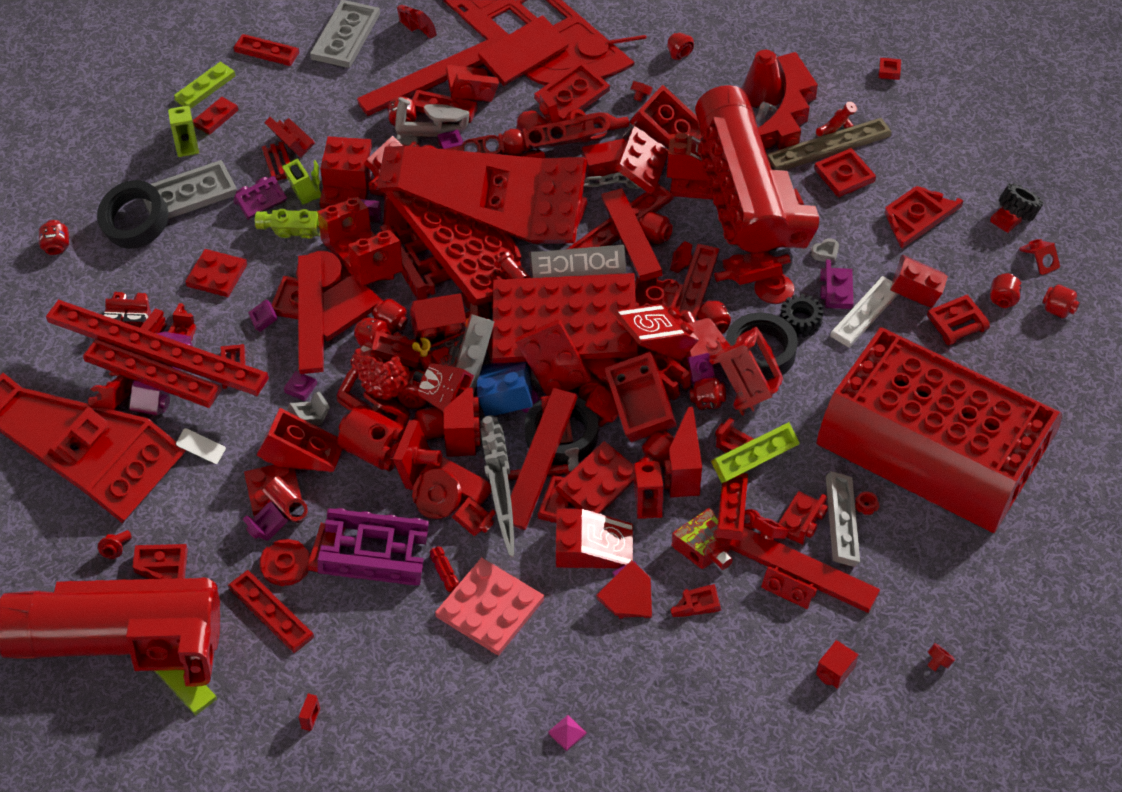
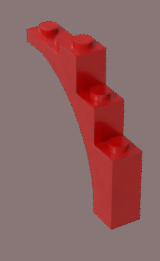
M796 52L777 57L784 99L777 112L766 123L758 127L764 148L777 145L780 150L799 144L801 129L798 125L808 122L810 107L807 103L816 99L818 84Z

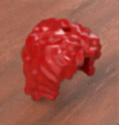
M353 354L352 356L354 358L352 363L358 371L361 386L374 398L383 401L391 400L392 397L400 394L411 380L409 368L402 366L398 356L392 357L385 364L375 354L370 356Z

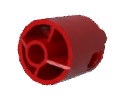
M359 405L342 418L339 424L338 445L341 449L378 469L390 472L395 467L393 457L406 428L365 405Z

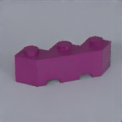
M170 332L157 333L193 346L191 336ZM134 381L129 410L158 415L168 409L170 397L167 392Z

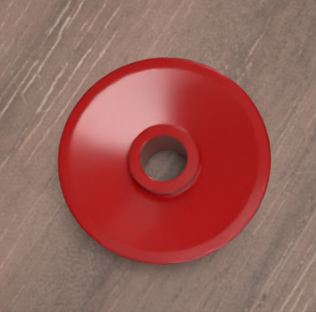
M780 274L756 281L754 290L761 300L767 303L779 304L786 302V298L792 297L794 285L788 277Z

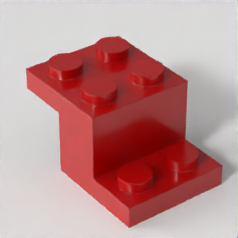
M327 137L320 167L323 183L319 202L320 208L325 209L328 206L345 202L350 198L359 197L363 200L367 199L368 183L371 180L370 169L364 163L370 157L371 139Z

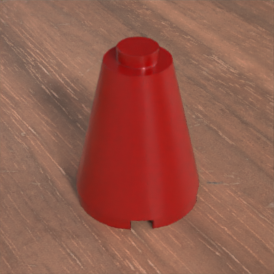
M767 49L756 53L741 88L746 93L751 107L772 108L778 105L783 97L777 56L774 52Z

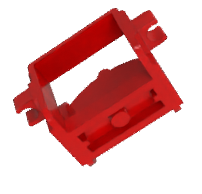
M757 327L740 335L733 346H730L727 341L722 343L720 338H717L716 343L718 345L715 348L711 347L709 342L706 344V349L710 354L709 361L711 365L720 362L737 394L733 407L735 410H739L742 416L745 414L744 409L750 407L752 412H754L756 404L772 398L783 380L771 347L767 344ZM755 342H757L774 375L773 378L767 381L749 349L755 345Z

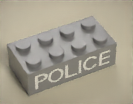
M624 245L529 252L531 278L626 273Z

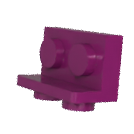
M272 176L268 179L267 177L259 179L255 182V185L249 188L247 186L240 188L236 191L233 202L235 205L238 204L245 217L249 220L255 217L257 211L265 212L285 202L287 197L276 178Z
M826 259L825 268L820 269V281L824 282V285H821L820 299H825V308L853 309L852 269L831 268V260Z

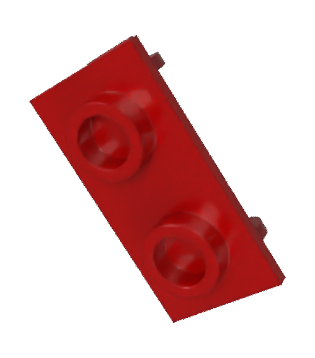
M767 567L761 588L808 609L811 599L815 597L818 590L814 587V584H809L798 578L796 580L792 578V575L779 570L778 567L775 569Z

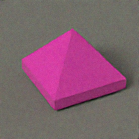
M567 715L549 730L548 734L568 751L586 735V732Z

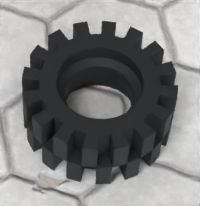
M1009 183L998 200L1004 210L1010 211L1011 215L1014 214L1017 218L1021 217L1025 221H1033L1043 206V201L1040 200L1039 196H1035L1033 191L1030 192L1028 188L1025 187L1024 189L1021 185L1017 186L1015 183Z
M795 294L792 295V299L788 297L786 302L782 303L780 317L793 327L797 337L799 334H802V338L807 336V333L812 336L814 331L816 333L819 331V327L822 324V305L818 304L819 301L817 299L812 301V296L810 295L804 298V294H800V298H798ZM802 312L808 314L810 318L798 319L793 314Z

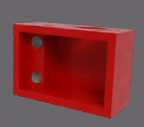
M651 352L604 368L625 435L630 442L651 436L657 431L662 432L663 430L677 427L656 360Z

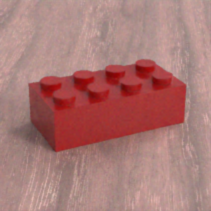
M461 293L413 301L410 317L414 339L416 341L420 340V343L423 344L421 338L434 342L435 337L443 336L445 340L461 333L466 324Z

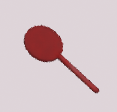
M591 34L579 40L578 50L585 56L599 57L607 52L610 44L643 40L647 36L641 35L607 41L606 38L600 35Z

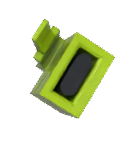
M298 158L282 166L291 188L302 205L321 198L319 190V165L316 160H314V169L311 172L312 181Z

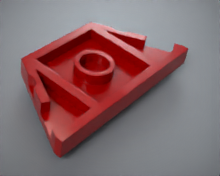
M915 186L886 206L884 213L899 246L903 249L960 209L963 205V200L957 198L956 201L943 198V193Z

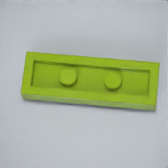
M219 62L174 95V99L182 106H190V109H192L236 76L235 71Z

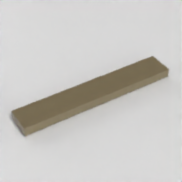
M878 118L768 153L767 157L772 170L784 171L850 148L853 149L890 137L891 130L882 118Z

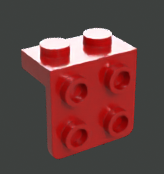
M457 65L447 66L446 73L451 97L492 102L499 85L498 77H489L487 71L482 68Z

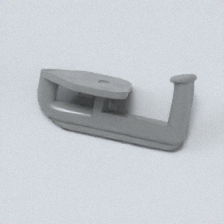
M401 97L398 98L395 130L400 136L437 137V134L457 129L461 133L468 126V111L437 104L424 106L425 113L430 119L434 120L433 123L405 122L406 111L410 101ZM459 121V124H442V122Z

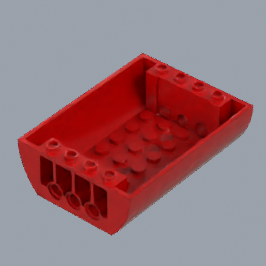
M880 327L834 391L823 417L816 444L995 534L1057 434L1062 420V413ZM897 381H903V382H905L907 385H906V386H898V385L895 384V382H897ZM923 391L926 392L929 396L921 397L917 394V392ZM969 413L973 415L974 418L966 419L962 416V414ZM992 424L996 426L997 429L989 430L985 427V425Z

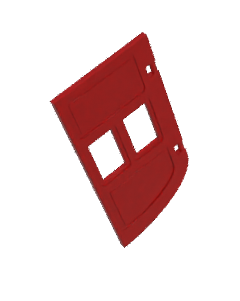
M442 0L486 40L501 33H504L506 36L509 35L492 20L508 10H511L526 24L537 19L534 14L521 4L527 0ZM546 0L566 17V19L553 26L569 43V46L566 50L525 73L529 79L536 83L547 85L580 61H583L602 79L634 66L635 62L614 44H610L607 52L599 57H588L580 53L578 42L584 36L596 34L604 38L606 37L563 0ZM460 7H463V8H464L465 10H467V11H466V12H463V11L460 9Z

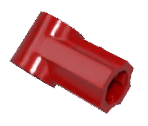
M279 476L274 478L262 490L290 521L298 523L306 519L308 515L307 504ZM294 504H300L304 508L303 514L299 517H293L289 513L291 506Z

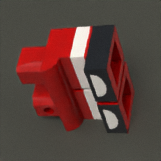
M114 292L111 299L105 300L106 309L104 313H101L104 316L140 328L150 316L151 311L146 293L135 294L133 300L127 299L126 294L123 292Z

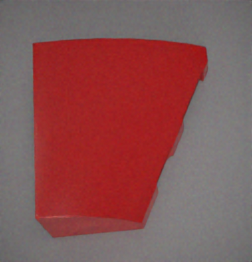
M405 5L397 7L399 21L411 32L420 29L430 39L437 36L432 20L424 12Z

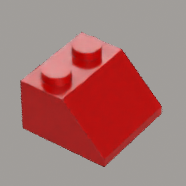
M901 255L890 291L933 308L944 291L948 276L937 269Z

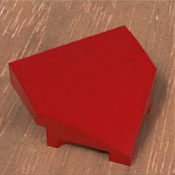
M631 560L596 595V599L615 616H619V619L624 617L652 618L651 577Z

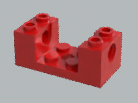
M359 197L350 198L345 202L317 211L321 241L336 255L342 265L362 286L403 271L400 240L390 230L381 231L377 236L371 231L368 207Z

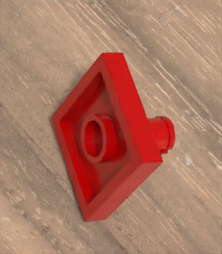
M409 420L393 457L405 488L413 490V486L425 464L440 466L443 458L441 450H430L420 423L416 420Z

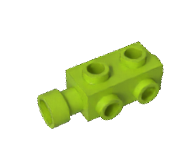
M279 209L273 210L272 214L263 211H257L255 214L256 229L266 230L268 227H271L274 233L281 238L300 236L301 238L310 239L313 236H320L317 211H308L307 209L287 211Z

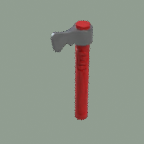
M575 447L566 450L565 455L569 457L567 464L552 465L548 475L568 474L580 464L578 462L579 448ZM521 469L510 470V474H507L508 480L518 479Z

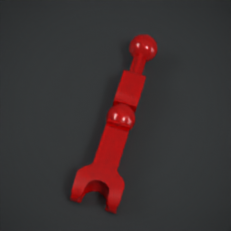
M598 112L570 120L535 126L528 131L526 129L522 131L509 129L503 134H498V136L487 135L465 140L462 146L446 148V150L464 151L467 146H474L478 153L518 156L525 150L529 151V148L537 150L602 139L606 136L611 123L606 113ZM598 124L601 128H595L594 125ZM554 129L560 130L562 137L554 139L550 132ZM536 133L541 137V141L533 143L530 141L529 136ZM488 142H496L498 149L496 151H489L486 148V144ZM431 145L421 146V147H424V148H435V149H437L436 147L431 146Z

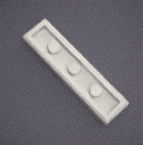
M882 276L832 330L830 337L850 348L898 295L890 291L892 281Z

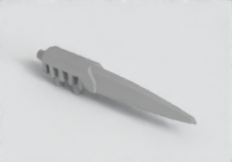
M489 415L480 421L486 461L485 473L488 479L490 478L493 500L504 542L509 555L513 558V515L507 475L510 474L502 424H500L497 417Z

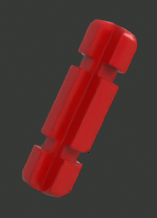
M442 547L432 548L429 551L430 558L435 563L434 566L444 582L446 590L453 592L458 586L459 581L454 575V571L447 557H445Z

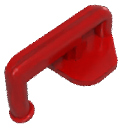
M352 364V368L347 373L337 392V401L350 411L359 405H365L380 414L382 411L386 413L391 412L398 415L395 422L405 427L410 415L406 407L394 398L383 401L374 398L365 391L363 396L374 404L371 407L350 392L359 376L355 365Z

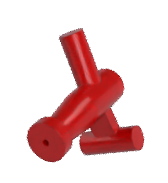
M847 102L844 108L836 111L835 115L825 125L816 129L817 136L834 133L841 126H844L845 129L853 127L854 125L848 118L857 111L856 105L853 102Z

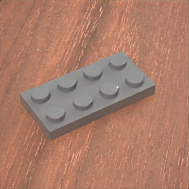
M341 0L311 51V60L350 68L380 15V8Z
M222 160L151 184L157 189L168 206V219L233 197L237 191ZM142 199L150 215L152 209L151 202Z

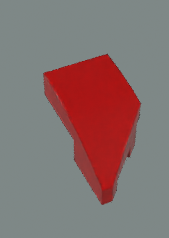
M179 303L173 313V324L168 332L191 336L192 341L196 331L194 316L191 313L188 314L185 306Z
M715 584L693 590L685 588L682 593L683 597L676 607H672L671 614L673 617H685L722 611Z

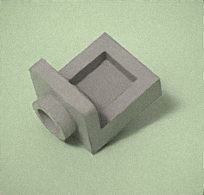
M315 392L310 402L290 403L287 411L317 426L323 423L330 407L322 394Z

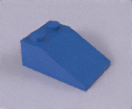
M527 362L490 363L483 365L477 380V397L485 417L533 407L531 368Z

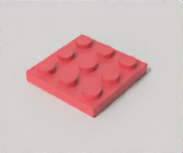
M481 557L436 610L435 616L499 656L544 601V595Z

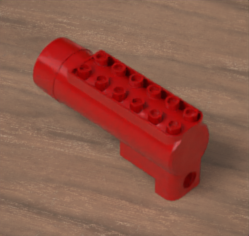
M732 85L719 86L707 91L699 98L695 106L700 133L703 137L702 141L698 144V154L702 159L703 170L706 172L708 187L711 189L713 203L716 205L718 219L722 224L724 238L727 240V243L738 245L741 249L754 253L765 252L776 247L806 249L819 227V215L816 206L799 205L788 172L771 169L757 128L755 114L746 93L741 88Z
M209 578L56 582L54 592L40 590L4 593L0 598V654L3 658L40 659L66 656L131 655L134 671L184 670L185 687L205 686L211 681L214 651L217 650L220 637V599L216 583Z

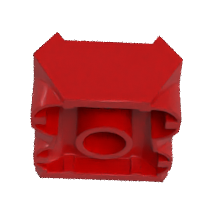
M637 277L635 280L636 307L661 304L668 308L671 306L675 308L684 285L672 279L659 281L657 277L640 282Z

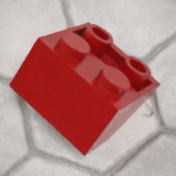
M467 388L444 408V435L447 457L475 456L476 446H480L478 397H473V388Z

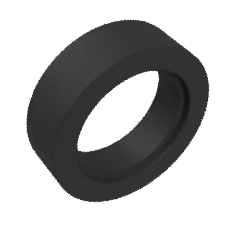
M140 180L123 182L112 188L103 197L97 210V221L101 230L112 243L126 249L139 248L154 241L164 230L169 216L168 206L157 189L150 183ZM135 199H146L151 202V213L143 224L131 230L115 228V216L124 204Z
M758 312L744 315L731 324L726 336V341L730 346L736 344L737 338L740 335L757 327L761 333L774 336L783 345L784 351L775 358L781 374L784 375L791 369L796 358L798 340L796 332L787 321L773 314ZM756 360L765 379L773 378L774 375L767 361Z
M577 397L571 416L577 418L584 425L585 432L576 442L558 446L552 462L553 465L567 464L569 457L565 455V451L575 447L579 448V462L590 455L597 444L598 417L594 411L585 405L586 401L582 398ZM541 399L533 404L525 418V439L528 448L531 446L543 415Z

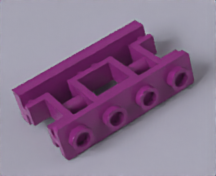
M328 508L325 532L336 533L334 547L321 545L318 557V574L420 586L424 558L411 556L413 543L426 545L429 522L420 518L410 519L395 515L372 514L367 511L355 512L342 508ZM343 528L358 530L357 537L342 536ZM394 535L409 536L408 544L393 542ZM363 537L386 539V552L379 553L361 550ZM340 546L354 547V555L339 554ZM391 552L406 554L405 562L390 560Z

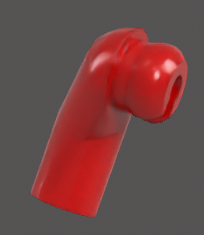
M606 113L611 123L608 130L629 127L628 117L615 118Z

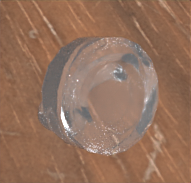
M762 102L756 116V122L766 123L768 120L765 117L768 109L772 111L773 116L777 112L776 107Z

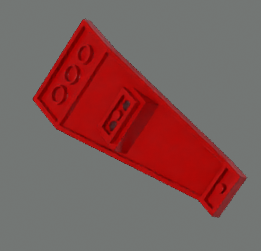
M413 146L384 147L377 188L381 192H405L532 244L575 243L587 160L585 157L533 158Z
M5 373L0 375V433L79 488L121 523L130 516L186 451L177 446V442L148 418L90 406L87 403L25 389ZM86 412L106 427L105 432L90 448L70 434V429ZM70 445H76L79 450H72Z

